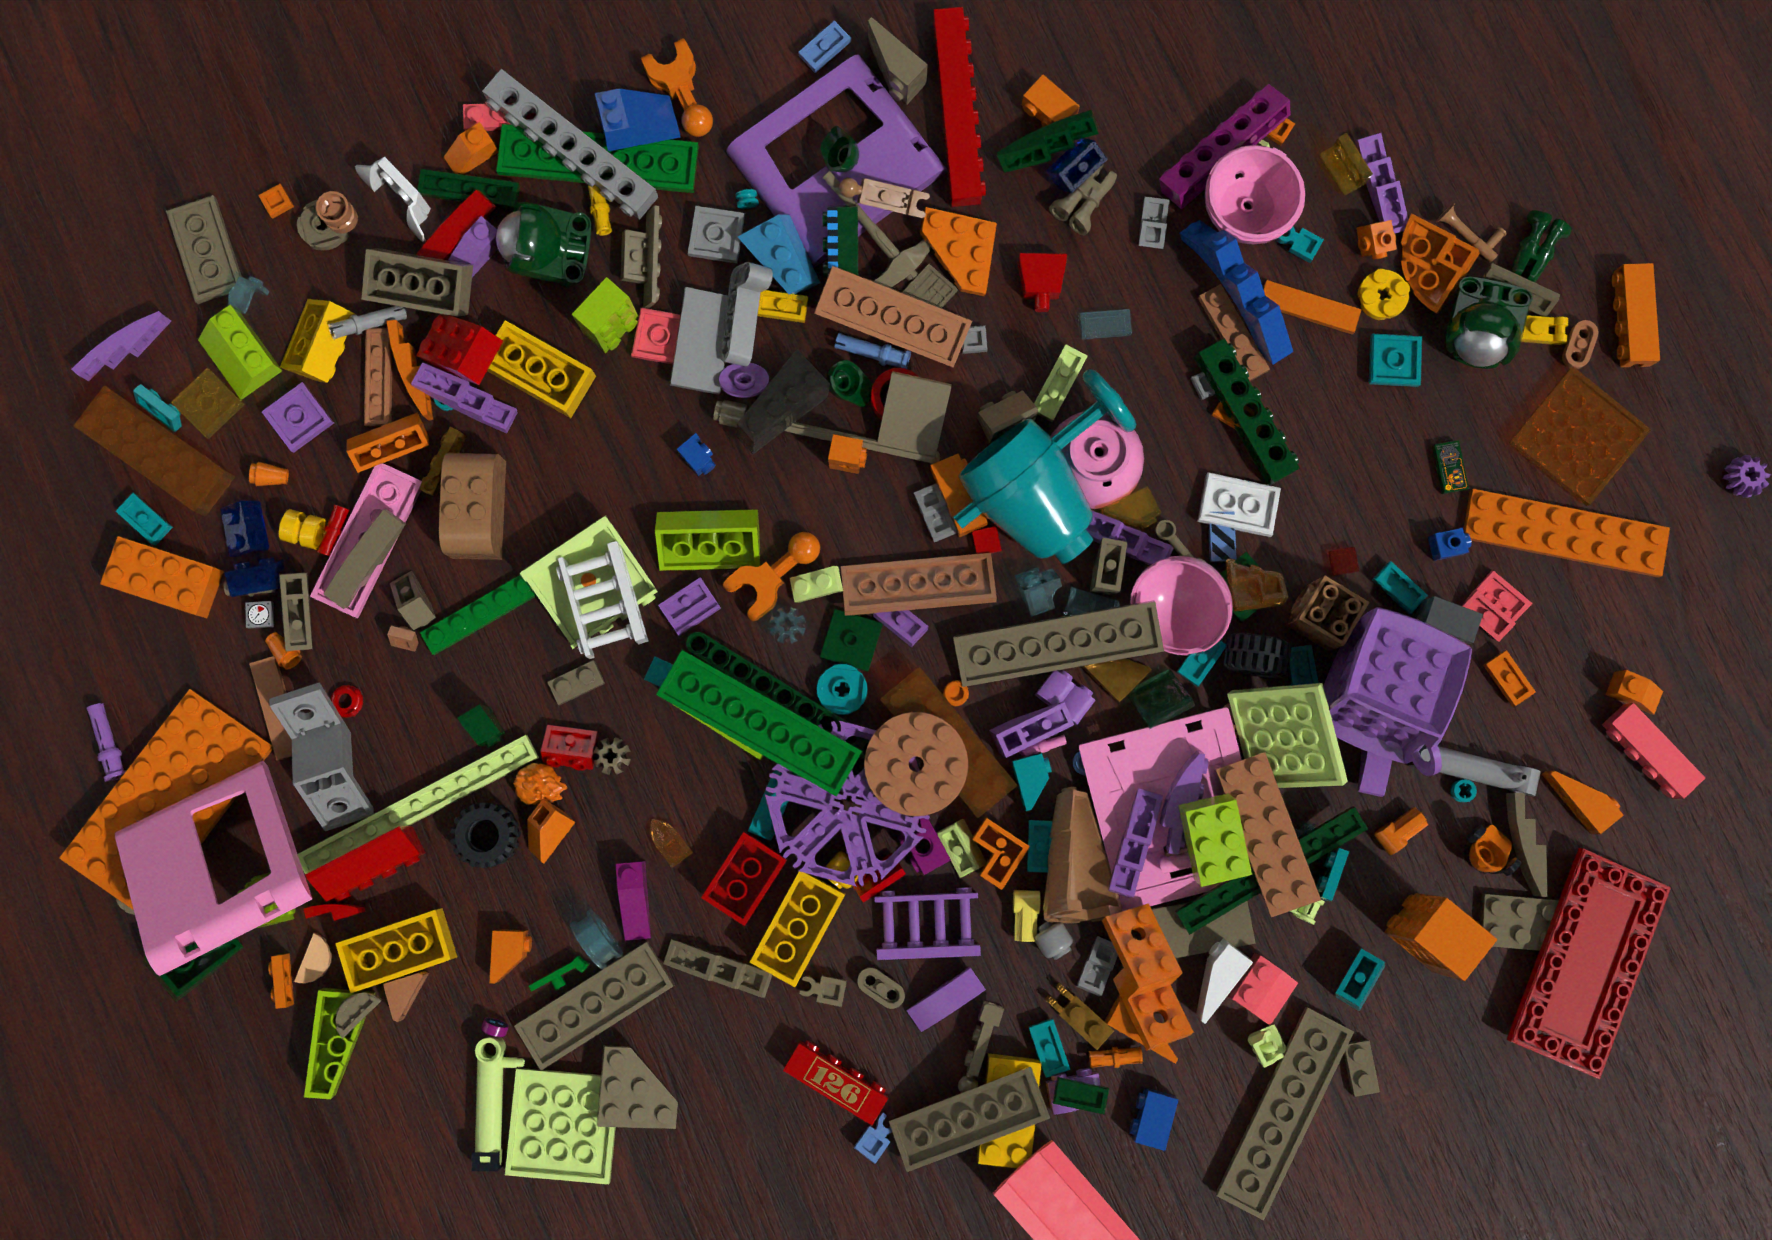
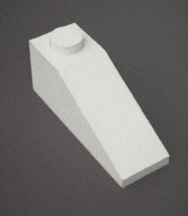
M1224 938L1211 947L1205 967L1196 1011L1197 1016L1205 1024L1253 963L1244 953Z

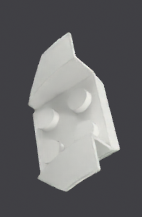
M386 157L379 159L371 166L356 165L357 174L374 192L387 182L392 190L404 199L403 201L408 205L407 224L410 230L425 244L424 234L419 225L427 219L431 208L421 194Z

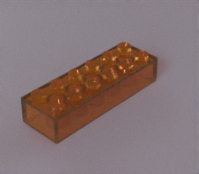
M105 385L73 425L192 511L205 517L236 477Z
M920 667L880 698V702L893 717L911 712L927 713L943 719L956 730L965 745L968 756L967 777L958 796L976 818L983 815L1018 786Z

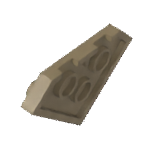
M603 1045L597 1126L676 1129L678 1102L631 1047Z

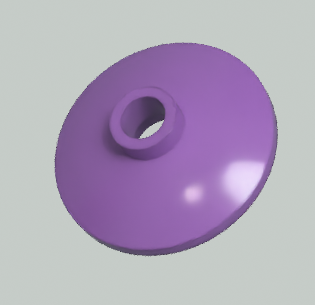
M749 363L747 367L732 364L724 368L720 373L719 384L727 394L747 398L762 393L768 387L769 376L764 368L754 363Z

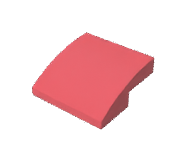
M1491 570L1462 604V607L1482 613L1483 617L1479 626L1499 642L1513 628L1517 619L1533 603L1494 570Z

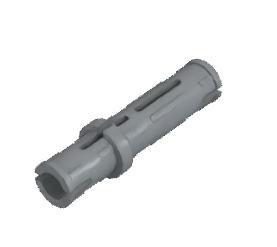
M392 306L360 316L354 314L350 316V319L330 323L329 331L331 334L334 333L332 335L333 339L354 333L359 335L364 330L385 325L390 320H405L407 315L405 309L401 310L403 307Z

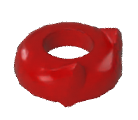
M351 685L338 687L330 698L340 716L344 718L356 716L363 706V696L360 689ZM343 694H349L352 698V703L347 708H342L339 704V699Z

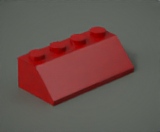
M398 826L305 874V876L326 902L335 900L336 903H339L351 897L349 892L359 888V891L373 886L374 879L380 876L386 879L396 874V868L405 864L406 867H409L419 862V856L426 852L413 826Z

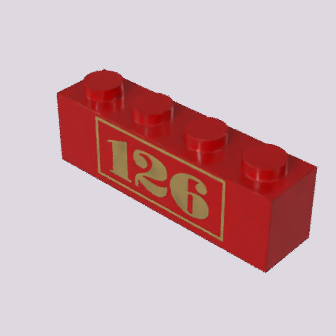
M800 1040L783 1071L863 1121L873 1125L888 1100V1094L885 1093L886 1088L875 1081L870 1084L863 1079L864 1074L853 1067L850 1070L841 1066L842 1061L834 1055H823L819 1052L820 1047L813 1042L807 1040L804 1043Z

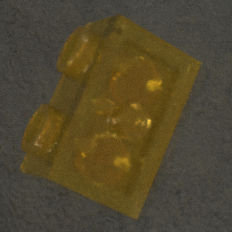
M1347 133L1338 137L1333 146L1323 151L1319 156L1343 195H1348L1365 185L1373 175Z

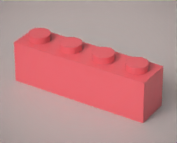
M1634 703L1623 704L1602 724L1607 729V735L1625 748V754L1643 767V773L1648 778L1655 780L1661 786V792L1668 798L1685 799L1705 779L1702 773Z

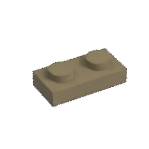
M594 660L548 681V685L558 705H562L605 684Z
M1370 1040L1349 1042L1344 1052V1058L1352 1096L1357 1097L1379 1093Z

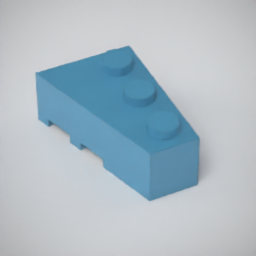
M779 214L738 236L741 242L763 266L772 269L773 277L789 295L801 294L820 284L790 215Z

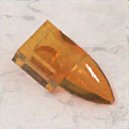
M651 820L652 840L672 868L693 853L671 825L661 820Z

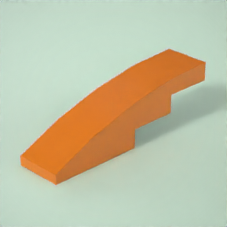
M397 320L387 321L392 352L406 389L420 413L428 421L433 420L431 396L411 385L420 366H417L415 348L410 343L404 342L403 326Z

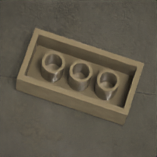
M380 248L366 249L361 299L457 317L468 315L473 265Z

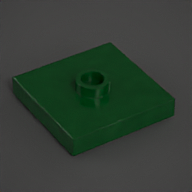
M835 609L820 658L839 664L851 665L856 669L869 672L883 624L857 615L845 616V612Z

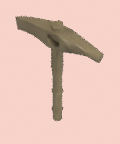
M831 171L823 176V179L846 206L858 205L853 197L846 198L840 193V181L837 180ZM858 205V220L891 260L885 271L874 282L891 288L905 278L910 281L917 276L918 273L915 269L922 263L932 248L928 241L925 242L923 239L916 246L900 253L884 232Z

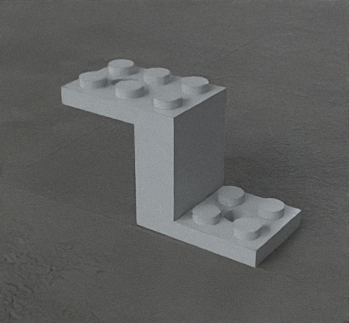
M320 682L270 698L271 709L292 739L293 785L324 831L373 815V806L353 776L351 732ZM309 709V710H311V712H309V713H304L303 711H300V710ZM342 802V803H345V804H343V805H337V804H335V803Z

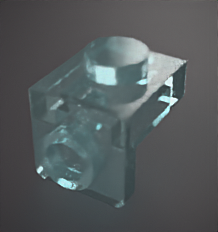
M249 276L247 280L238 277L235 287L229 292L228 305L231 304L239 312L246 314L254 292L268 296L269 290L263 286L264 282L257 278Z

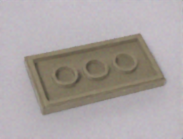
M212 195L167 210L166 213L195 302L200 304L245 289L216 197Z
M1247 901L1190 935L1175 912L1187 903L1152 909L1175 958L1209 952L1211 947L1223 938L1234 947L1256 944Z

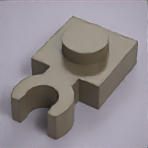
M822 975L821 981L816 982L811 976H803V981L811 983V989L808 991L800 990L799 994L802 996H811L813 993L818 994L816 1002L842 1007L847 980Z

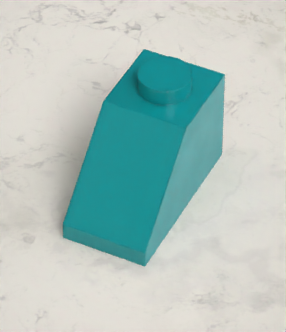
M1042 753L1011 762L1024 811L1032 810L1049 779L1048 773L1052 772L1048 757L1043 758Z

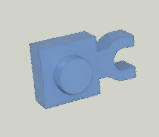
M881 1113L877 1118L875 1129L868 1126L853 1147L874 1164L890 1143L885 1137L887 1134L892 1133L891 1126L889 1128L883 1126V1120L887 1116L884 1113Z

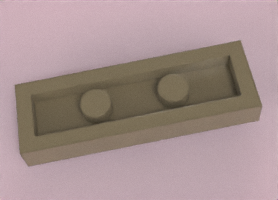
M1494 263L1490 265L1482 277L1529 290L1533 296L1529 310L1543 317H1547L1559 301L1560 294Z

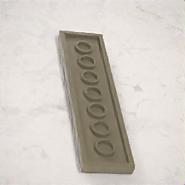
M1155 600L953 637L963 687L1164 652Z
M1305 1007L1286 1046V1051L1283 1053L1284 1057L1279 1060L1215 1193L1217 1197L1264 1221L1354 1031Z

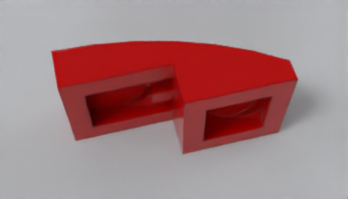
M329 903L303 909L306 919L331 912L334 921L366 912L364 906L350 903Z

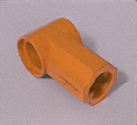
M1412 807L1394 822L1391 821L1380 827L1373 835L1390 856L1404 848L1410 838L1428 826L1427 819L1416 807Z

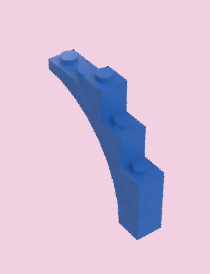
M1201 220L1190 224L1179 234L1182 241L1204 260L1233 299L1263 358L1274 365L1294 352L1280 306L1265 296L1259 274L1244 263L1237 239L1225 230L1215 231Z

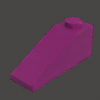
M645 861L616 864L617 888L625 941L651 938Z

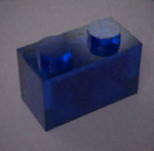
M1082 138L1075 143V148L1068 149L1046 172L1059 190L1073 193L1108 159L1095 140Z

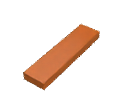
M1266 280L1263 287L1265 296L1280 306L1281 313L1352 335L1355 333L1362 309Z

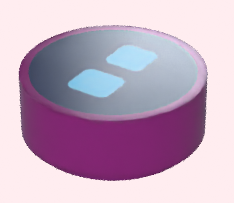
M484 1018L481 1029L488 1035L504 1037L507 1034L509 1025L495 1018Z

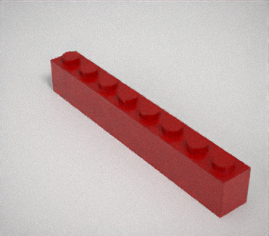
M963 7L934 9L933 26L951 207L981 205L982 196H986L985 181H980V172H983V158L978 157L977 149L981 148L980 133L975 131V125H979L978 110H973L972 102L976 101V88L971 86L970 78H974L973 62H968V55L972 53L971 40L966 39L965 32L969 31V18L964 16Z

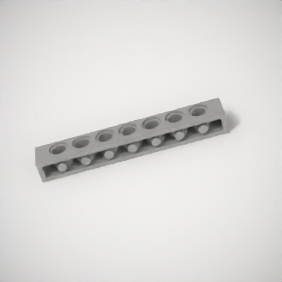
M501 69L483 89L482 92L487 99L485 103L493 111L498 112L500 110L505 114L504 118L512 126L517 127L519 125L523 128V133L530 140L541 142L544 145L543 149L549 155L560 157L563 160L562 164L571 172L578 171L585 183L591 187L596 185L601 189L600 193L608 201L612 202L615 200L621 205L619 208L629 217L634 215L640 220L657 200L658 195L654 187ZM512 98L517 99L512 105L506 104ZM530 113L536 114V116L531 120L525 119L526 116ZM549 128L555 129L554 133L550 135L544 134ZM568 143L575 144L570 150L563 149ZM586 158L594 159L589 165L582 164ZM605 173L613 174L609 180L601 179ZM624 188L633 189L628 195L621 194Z

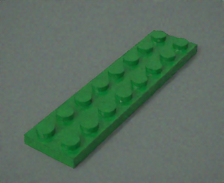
M502 124L496 170L498 175L585 183L578 171L571 172L562 164L563 160L560 157L549 155L543 149L544 145L538 140L533 142L523 133V128ZM549 128L544 134L550 135L554 133L555 129ZM583 132L656 190L694 193L699 149L698 142L665 140L608 151L603 133ZM568 143L563 149L570 150L575 144ZM586 158L582 164L589 165L594 159ZM605 173L601 179L609 180L613 174Z
M683 650L680 652L656 694L836 797L862 753L856 747Z

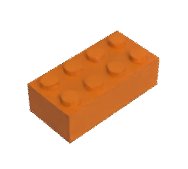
M118 536L100 584L207 618L224 571Z

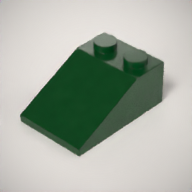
M234 938L161 976L155 973L146 956L144 957L143 964L173 1000L177 1002L237 954L243 946L237 938ZM196 942L185 947L186 952L188 953L198 948Z

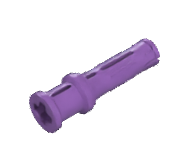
M104 703L87 707V711L100 751L97 758L98 761L102 762L104 768V781L118 780L126 772L120 758L122 752L119 748H116Z

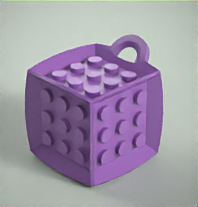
M1380 607L1367 612L1359 619L1345 645L1339 648L1323 686L1336 737L1355 747L1404 764L1413 762L1416 768L1425 776L1439 773L1442 767V759L1438 744L1441 742L1461 697L1470 665L1472 648L1432 625L1398 612ZM1425 744L1430 754L1429 762H1425L1419 753V750Z

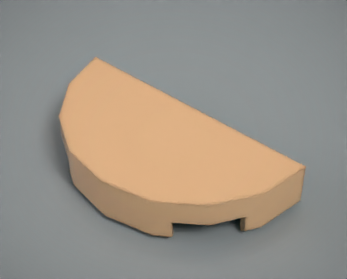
M313 933L294 982L304 984L316 981L325 975L331 965L332 953H330L329 945L326 939L318 933Z

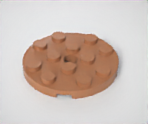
M921 712L905 713L885 722L872 736L865 753V775L873 794L887 808L906 816H926L947 807L962 790L968 772L967 751L959 734L943 719ZM920 757L924 762L922 770L912 771L909 768L910 759Z

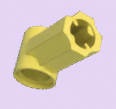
M1014 890V941L1035 942L1037 914L1040 913V891Z

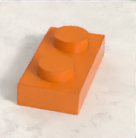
M1507 650L1483 665L1512 707L1517 706L1536 693Z
M290 953L271 956L269 974L273 977L274 985L271 989L272 1002L275 1003L276 1009L294 1005Z

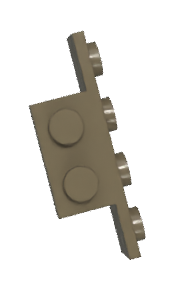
M656 205L646 212V233L624 230L622 232L620 280L644 284L643 308L646 309L656 304L660 295V289L657 287V278L660 274L658 254L661 250V240L658 239L662 225V216L659 215V206Z

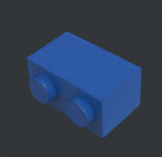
M1145 1087L1143 1093H1139L1136 1108L1139 1109L1137 1118L1132 1119L1129 1128V1134H1132L1131 1138L1133 1141L1165 1151L1179 1099L1174 1095Z

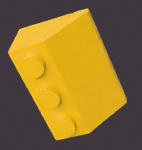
M307 299L280 368L315 381L328 383L335 373V364L338 357L344 351V342L347 337L343 336L333 339L332 335L334 333H330L329 324L350 319V316L355 313L331 301Z

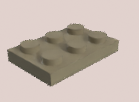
M1482 894L1480 925L1498 939L1492 947L1540 951L1559 900Z

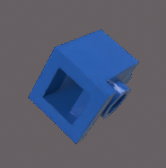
M695 433L678 447L677 451L698 476L702 473L706 475L716 466L710 458L713 453L704 443L699 445L701 440Z
M1463 528L1435 533L1428 537L1434 561L1464 555L1469 552L1468 548L1471 547L1470 535L1464 533ZM1452 538L1454 539L1455 547L1450 543Z

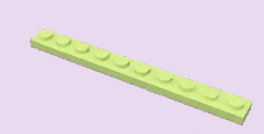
M528 735L505 745L299 853L298 857L304 873L307 874L398 826H410L538 759L539 757Z

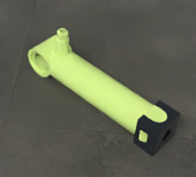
M491 1035L479 1041L475 1048L477 1057L475 1151L472 1152V1171H499L503 1167L504 1148H501L503 1068L523 1067L525 1064L523 1058L503 1057L506 1051L505 1041L501 1037ZM487 1043H492L496 1047V1054L494 1056L487 1054L485 1051Z

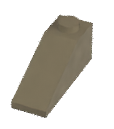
M308 572L280 574L286 651L312 649Z

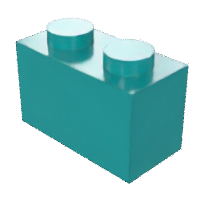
M1361 948L1337 989L1336 998L1360 1011L1385 968V962Z

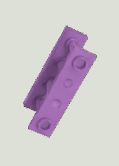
M972 887L956 888L957 893L895 895V891H880V896H875V902H883L884 943H882L881 948H877V960L981 956L980 944H974V939H971L970 899L978 898V893L972 892ZM959 899L961 940H959V944L949 945L948 940H946L944 900ZM934 900L936 941H933V945L923 946V941H920L918 901ZM908 901L910 942H907L905 947H897V942H894L893 902Z

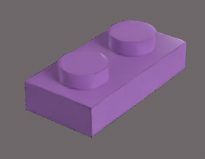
M909 610L873 614L874 618L910 647H913L928 630V625Z

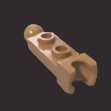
M845 178L839 185L840 193L844 197L851 198L858 195L857 203L918 218L926 216L925 212L917 209L916 203L919 199H929V193L862 178L861 185H858L853 178Z

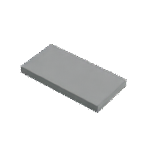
M685 287L670 386L720 394L719 375L724 369V362L721 360L720 354L728 300L727 295Z

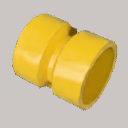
M289 509L282 517L279 527V538L282 541L293 544L299 541L301 546L317 550L325 531L323 527L326 525V520L313 515L306 517L303 512Z

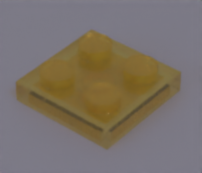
M206 368L171 402L208 439L245 405L209 368Z

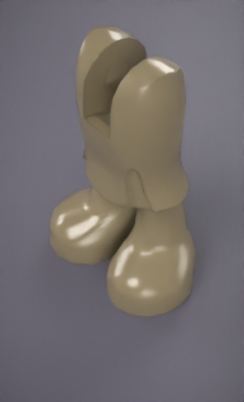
M1099 161L1090 166L1081 181L1072 187V192L1068 196L1055 200L1049 206V210L1055 218L1060 221H1066L1077 203L1081 201L1083 204L1070 218L1069 225L1076 233L1083 236L1091 229L1090 216L1093 210L1099 207L1101 199L1112 188L1117 178V174L1111 170L1101 184L1094 180L1104 165Z

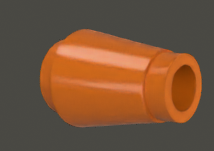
M259 461L257 464L251 463L249 470L250 483L256 484V486L288 483V469Z
M277 632L270 634L266 638L265 643L280 667L288 670L295 667L301 661L300 650L286 651L285 638Z

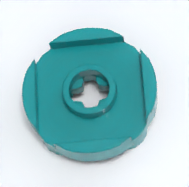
M837 664L827 669L820 676L817 683V695L822 706L836 715H848L857 711L865 702L867 682L862 673L855 667L847 664ZM842 682L845 683L847 688H850L849 693H845L844 697H840L839 692L835 691V687H839Z

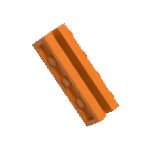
M1653 263L1623 264L1612 275V286L1615 287L1613 308L1617 311L1615 333L1619 340L1617 358L1620 360V367H1631L1635 364H1640V367H1650L1660 361Z

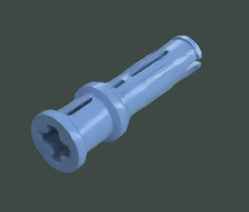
M838 333L835 341L837 342L835 343L836 349L878 360L882 366L887 364L897 368L907 369L911 356V351L909 350L905 352L891 348L890 344L880 346L843 335L842 333Z

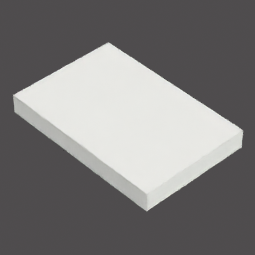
M1207 472L1197 522L1221 525L1238 531L1271 537L1274 531L1281 488ZM1210 512H1235V515Z

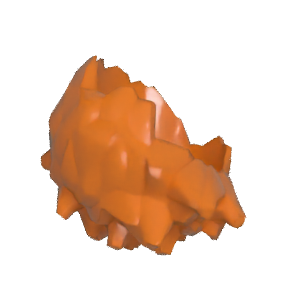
M531 763L520 769L513 783L516 795L527 805H538L542 799L550 803L562 800L560 793L567 789L566 784L560 782L561 777L557 776L554 769L541 763Z

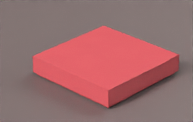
M640 308L631 356L633 358L673 365L680 315Z

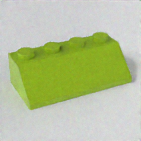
M758 510L657 512L655 535L660 571L737 569L741 566H760Z

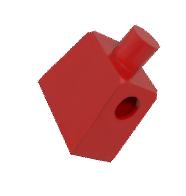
M1020 253L1018 268L1023 297L1025 299H1035L1036 312H1048L1049 299H1059L1067 254Z

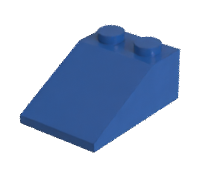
M614 89L595 93L598 115L608 151L680 138L670 96L626 89Z

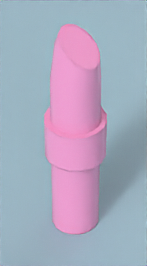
M1065 735L1048 740L1044 739L1019 751V753L1024 757L1045 753L1050 749L1066 745L1067 741Z

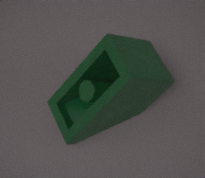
M479 704L457 718L479 746L487 745L489 748L500 742V736L505 734L490 707Z

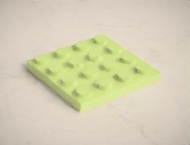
M1323 683L1232 690L1227 694L1244 759L1265 752L1278 788L1343 786L1348 782Z
M528 1068L516 1069L505 1175L598 1184L610 1183L616 1127L597 1126L601 1075Z

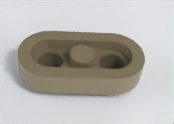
M867 967L859 973L858 986L865 994L889 1009L897 1008L903 1003L905 998L904 990L893 979L873 967ZM869 975L875 977V983L872 985L867 984L865 981ZM894 990L897 993L896 998L889 999L887 992Z

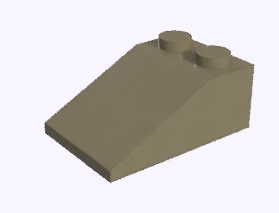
M871 17L868 20V42L886 85L890 90L889 93L896 101H902L908 105L926 85L928 64Z

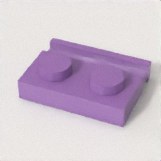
M698 578L658 605L678 636H681L721 609L701 578Z

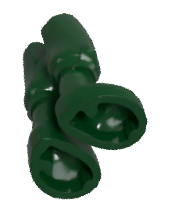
M1537 210L1530 211L1527 215V222L1532 226L1530 236L1525 237L1519 243L1520 248L1512 265L1511 272L1521 276L1527 266L1530 269L1525 278L1536 282L1549 261L1554 259V245L1559 239L1568 238L1572 227L1561 219L1553 220L1544 243L1539 246L1540 238L1549 225L1552 215Z

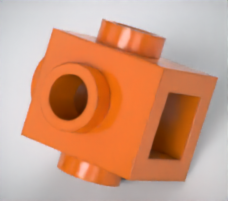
M1392 220L1357 227L1358 247L1362 257L1372 255V260L1387 257L1388 251L1397 249Z

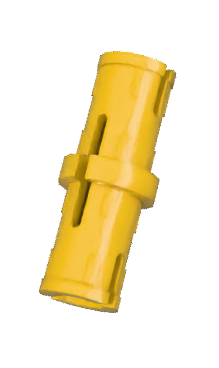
M596 185L593 187L588 186L591 199L590 213L594 217L596 234L600 236L608 235L612 232L608 214L610 212L609 204L606 203L605 197L600 193L601 189Z

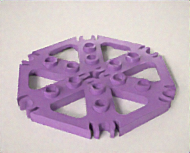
M833 721L831 722L833 730L830 733L846 742L850 736L871 740L877 730L839 721L841 724L840 732L838 731L837 724ZM913 757L909 761V768L915 772L919 771L916 757ZM779 764L772 770L779 771L782 775L779 776L772 773L769 776L778 781L777 787H766L768 792L776 793V796H768L766 794L765 796L779 850L781 853L784 848L790 847L783 855L785 859L790 854L794 853L797 855L798 859L793 865L794 868L799 867L802 861L805 862L803 868L799 870L800 872L856 886L855 875L858 876V882L861 886L864 885L863 876L865 874H871L873 881L877 882L878 877L875 873L877 869L881 874L882 880L923 838L922 836L915 835L914 831L926 833V829L918 826V820L921 818L929 820L930 816H906L887 808L876 797H873L874 794L869 787L865 775V768L855 778L853 771L850 772L840 790L843 795L838 794L837 797L810 781L793 775L792 771ZM847 796H851L852 802L861 805V808L854 806L845 811L844 805L834 801V799L846 800ZM856 796H857V797L864 798V799H863V800L856 799ZM790 801L822 810L797 836L791 837L786 833L780 810L784 802ZM832 806L838 807L839 810L832 809ZM852 811L860 813L859 816L852 814ZM866 822L903 832L905 835L904 843L887 860H878L874 853ZM840 829L850 861L849 869L844 872L819 866L815 862L816 853Z

